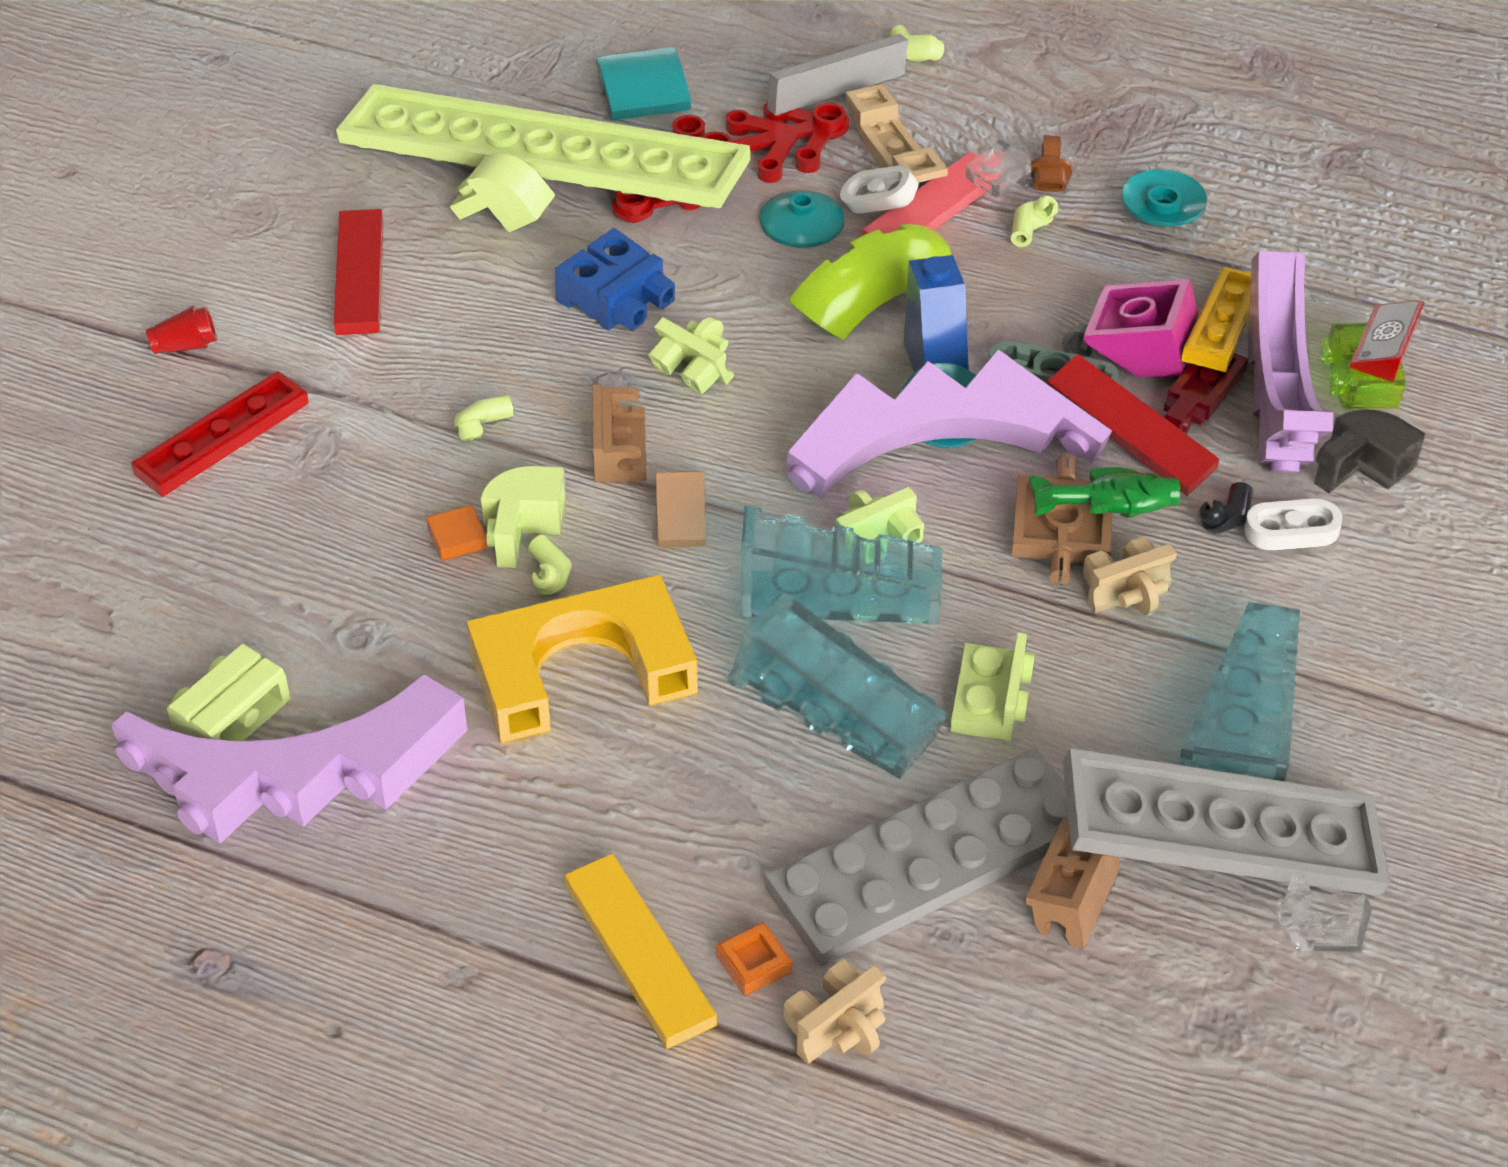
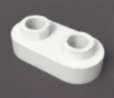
M903 165L864 170L847 180L841 189L840 198L849 210L855 214L903 208L914 199L918 188V181L910 170Z
M1323 499L1264 502L1254 505L1248 511L1244 534L1251 544L1265 550L1326 546L1335 542L1338 538L1343 516L1336 505Z

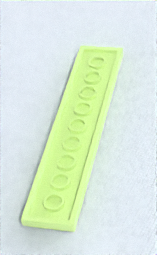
M373 84L336 129L339 143L355 145L361 148H373L400 155L407 154L430 158L435 161L465 164L471 167H477L487 155L496 153L507 154L524 161L541 178L546 180H558L581 184L585 187H598L621 191L625 194L633 193L656 197L666 201L673 200L714 208L722 207L751 160L749 145Z

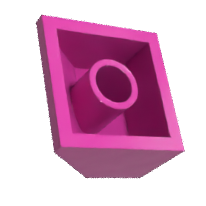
M1179 279L1104 285L1084 334L1085 343L1139 378H1169L1174 375H1181L1187 362L1181 361L1183 349L1199 317L1191 280Z

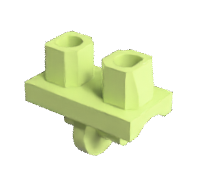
M664 317L655 325L660 339L656 342L648 356L653 366L666 375H671L683 360L689 365L680 374L681 378L690 389L700 395L712 386L716 380L727 386L735 376L733 371L725 366L726 354L723 351L728 346V340L722 337L723 324L716 318L707 317L699 324L695 321H690L686 330Z
M906 487L886 497L880 495L873 499L865 490L859 489L852 492L848 498L850 509L841 512L840 517L836 518L835 521L839 539L838 544L834 546L836 555L842 561L854 556L867 567L882 559L886 554V541L894 538L906 549L921 543L924 523L916 513L917 495L910 487Z

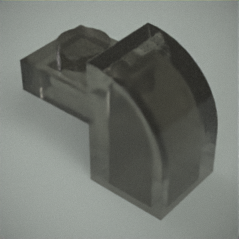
M1371 409L1346 412L1335 419L1331 439L1324 443L1317 454L1316 462L1319 465L1314 484L1330 493L1355 472L1359 471L1389 490L1416 468L1426 433L1387 412Z

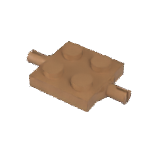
M1066 454L1060 455L1056 460V475L1040 477L1054 485H1086L1090 483L1087 480L1075 477L1077 461L1074 456L1069 455L1068 465L1065 468ZM1018 475L1012 557L1051 560L1049 579L1054 584H1057L1059 570H1061V585L1071 579V562L1084 563L1087 555L1099 551L1106 552L1109 556L1111 555V512L1092 514L1088 504L1056 505L1048 513L1040 516L1035 515L1034 498L1028 485L1030 476Z

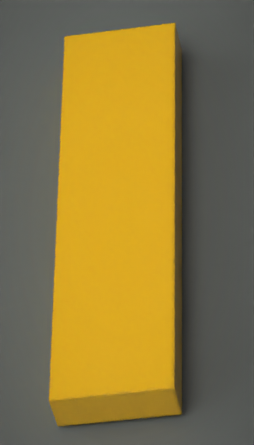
M1222 267L1184 346L1181 361L1222 372L1227 371L1249 321L1251 273Z
M613 853L564 875L565 887L666 1049L717 1026V1014Z

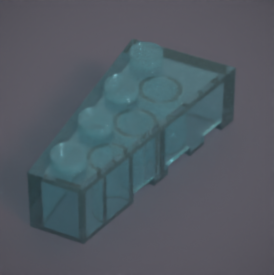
M744 505L741 545V616L939 624L942 592V547L879 534L874 540L867 539L854 533V528L835 525L833 531L805 525L806 518L786 514L784 521L762 516V509Z
M784 591L746 628L727 683L739 690H742L748 684L764 693L762 695V702L777 711L785 705L802 714L804 726L820 735L822 733H836L842 737L841 740L845 749L899 779L934 741L948 714L937 706L930 696L918 692L898 677L888 665L875 660L855 645L848 635L832 628L816 616L809 606L796 601Z
M1248 603L1184 742L1178 765L1278 781L1286 780L1290 760L1300 609Z

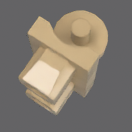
M1145 536L1130 540L1124 546L1123 560L1114 562L1103 551L1087 555L1083 567V576L1090 587L1087 604L1094 614L1117 605H1121L1123 608L1134 605L1143 615L1157 611L1159 607L1158 596L1167 593L1168 587H1171L1170 565L1176 559L1177 552L1170 543L1156 548Z
M843 958L829 968L823 977V989L831 996L828 1000L820 1004L807 990H800L787 999L784 1003L783 1019L797 1036L796 1054L809 1064L832 1046L841 1055L852 1047L865 1056L877 1050L880 1042L875 1029L885 1023V1018L880 1012L884 1007V1001L880 994L879 986L886 981V975L875 965L863 973Z

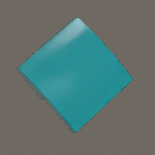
M674 47L596 57L603 95H606L611 121L690 110L691 98L687 82Z

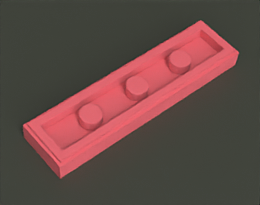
M969 152L948 167L947 176L931 179L916 191L914 199L907 206L890 209L863 228L862 236L878 229L883 234L899 230L901 224H916L935 230L1002 181L1003 169Z

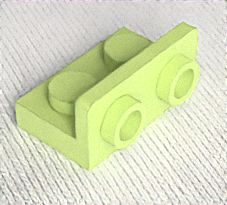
M1017 632L1014 650L965 643L951 717L950 732L1005 741L1012 740L1014 721L1025 722L1029 692L1021 691L1020 684L1021 682L1031 684L1035 653L1025 652L1027 633Z

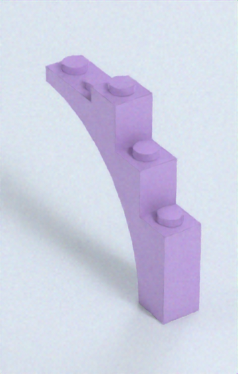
M1259 251L1252 258L1248 337V366H1254L1253 414H1260L1258 464H1271V472L1299 473L1300 466L1313 462L1314 444H1318L1319 439L1333 432V412H1325L1319 406L1309 372L1304 312L1305 253Z
M424 674L394 698L357 718L321 731L282 739L228 741L193 737L158 727L127 711L111 724L118 746L116 754L122 763L132 771L142 770L150 775L165 792L176 797L179 808L177 816L188 830L194 834L203 832L220 844L263 803L274 815L278 817L287 816L303 827L345 787L358 799L363 801L369 799L387 810L467 731L463 697Z

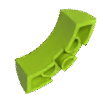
M901 224L899 230L885 234L878 229L850 242V251L834 263L826 259L801 283L788 301L820 327L834 336L845 340L852 330L872 311L890 299L907 293L908 263L910 260L925 259L933 256L951 255L950 247L937 231L926 226Z

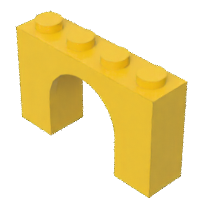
M661 574L467 621L470 654L501 743L551 731L548 697L538 671L549 656L571 645L583 643L601 644L621 652L632 663L649 706L698 693L697 659Z

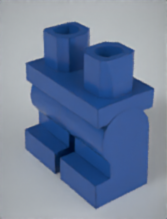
M616 228L611 229L589 244L587 252L582 249L555 268L556 301L567 308L577 304L588 317L598 319L599 325L607 331L618 323L634 331L647 318L646 304L648 302L664 309L673 303L675 299V283L663 275V259L654 253L650 255L643 247ZM607 247H609V254L604 251ZM576 268H579V276L573 272Z

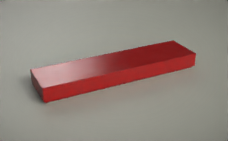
M382 209L339 211L334 306L335 335L380 333L383 253Z
M1079 354L1074 356L1047 381V385L1112 430L1110 439L1159 476L1166 478L1177 477L1180 483V492L1188 496L1218 468L1219 458Z
M276 371L131 462L133 473L161 497H164L308 405L307 392L281 372Z

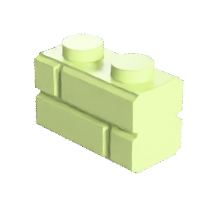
M241 644L230 655L220 656L214 660L209 667L208 673L191 688L184 687L180 689L172 698L170 705L167 707L172 731L199 738L244 741L291 699L283 669L267 658L262 659L259 653Z

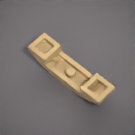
M883 84L845 92V100L855 126L868 151L880 168L898 165L906 166L918 183L948 175V168L932 147L921 149L898 119V103Z

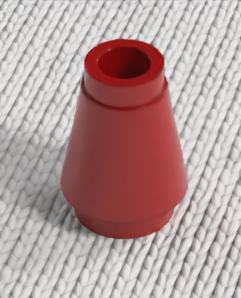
M193 305L154 325V327L146 329L147 338L154 354L208 348V343L217 341L215 326L206 306L196 309Z

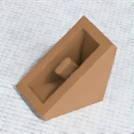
M704 471L657 472L658 547L706 546Z

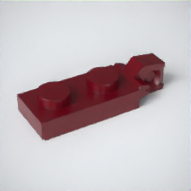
M1234 353L1226 372L1190 363L1168 390L1167 401L1163 411L1167 412L1165 418L1186 434L1192 422L1203 425L1205 420H1209L1245 374L1249 358Z

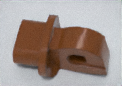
M1044 135L1041 157L1032 160L1029 164L1028 173L1033 178V187L1038 191H1064L1067 187V179L1072 176L1071 163L1066 159L1060 158L1061 136Z

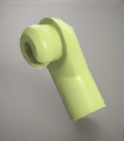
M903 25L893 27L889 33V37L901 34L908 39L906 59L911 62L937 61L944 53L943 42L934 35H911Z
M1044 195L1038 201H1030L1017 208L1014 213L1011 241L1015 246L1026 247L1030 245L1033 231L1052 222L1053 216L1058 212V204L1055 199Z
M504 395L475 401L456 414L454 427L458 428L459 438L463 441L479 439L483 434L482 423L514 417L510 396Z
M539 535L530 542L528 552L541 564L539 565L541 568L539 573H532V582L543 595H554L564 589L572 563L546 535Z

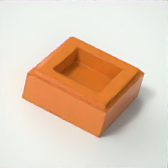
M473 505L426 517L428 531L442 561L488 548L487 536Z
M764 921L716 945V957L744 996L792 973L793 961Z

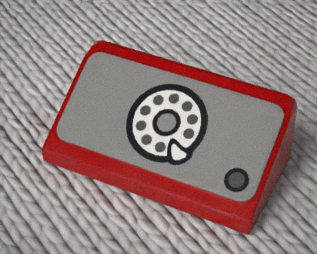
M1415 300L1375 305L1349 368L1394 382L1425 302Z

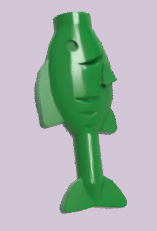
M1121 467L1091 469L1089 475L1091 482L1086 485H1054L1050 481L1037 476H1030L1028 483L1034 498V514L1038 516L1048 513L1056 505L1088 504L1092 514L1111 512L1121 513L1120 516L1132 518L1139 514L1157 511L1165 507L1178 506L1180 503V483L1177 477L1166 478Z

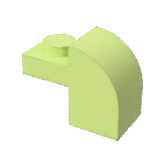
M496 153L485 156L473 173L458 186L457 190L460 194L451 204L450 208L461 220L488 207L510 233L538 220L555 194L530 165L514 156Z
M524 466L510 469L493 478L484 488L481 495L484 531H487V546L495 547L497 567H517L522 533L561 535L566 505L564 467Z

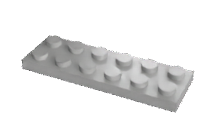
M1035 747L766 874L765 889L822 967L1045 857L1062 818H1068L1065 782Z
M1069 748L1063 759L1071 850L1381 896L1390 885L1373 795Z

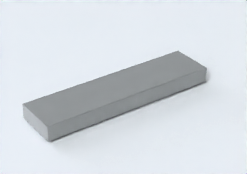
M897 34L772 72L769 76L767 109L774 115H778L845 94L847 91L865 88L905 75L908 39L901 34Z

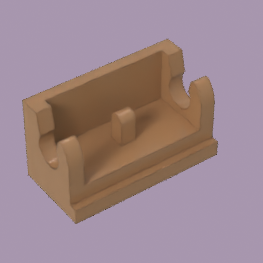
M592 384L595 483L647 481L645 408L638 406L622 407L618 405L622 400H638L639 391L631 387L602 388V384Z
M1066 817L1062 818L1025 899L1026 905L1032 906L1035 926L1043 936L1048 935L1052 926L1051 921H1054L1066 929L1065 936L1070 946L1084 949L1118 874L1120 861L1119 857L1071 850L1069 821Z

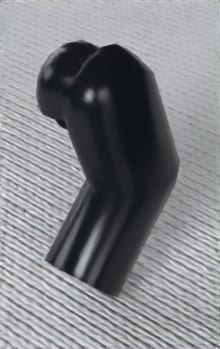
M1236 482L1230 486L1226 505H1223L1221 501L1213 500V507L1211 508L1208 502H1205L1199 510V517L1202 520L1203 528L1209 532L1219 534L1244 525L1251 506L1252 487L1244 482Z

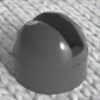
M1079 324L1070 329L1062 342L1064 352L1091 358L1096 356L1098 351L1087 345V350L1080 348L1088 325Z

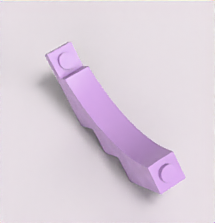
M998 350L966 388L928 361L895 400L856 373L788 451L784 472L788 474V478L798 489L804 492L811 491L822 499L836 483L859 466L884 453L918 442L948 438H975L1015 445L1041 454L1052 439L1056 437L1069 453L1077 457H1084L1093 464L1103 451L1112 430Z

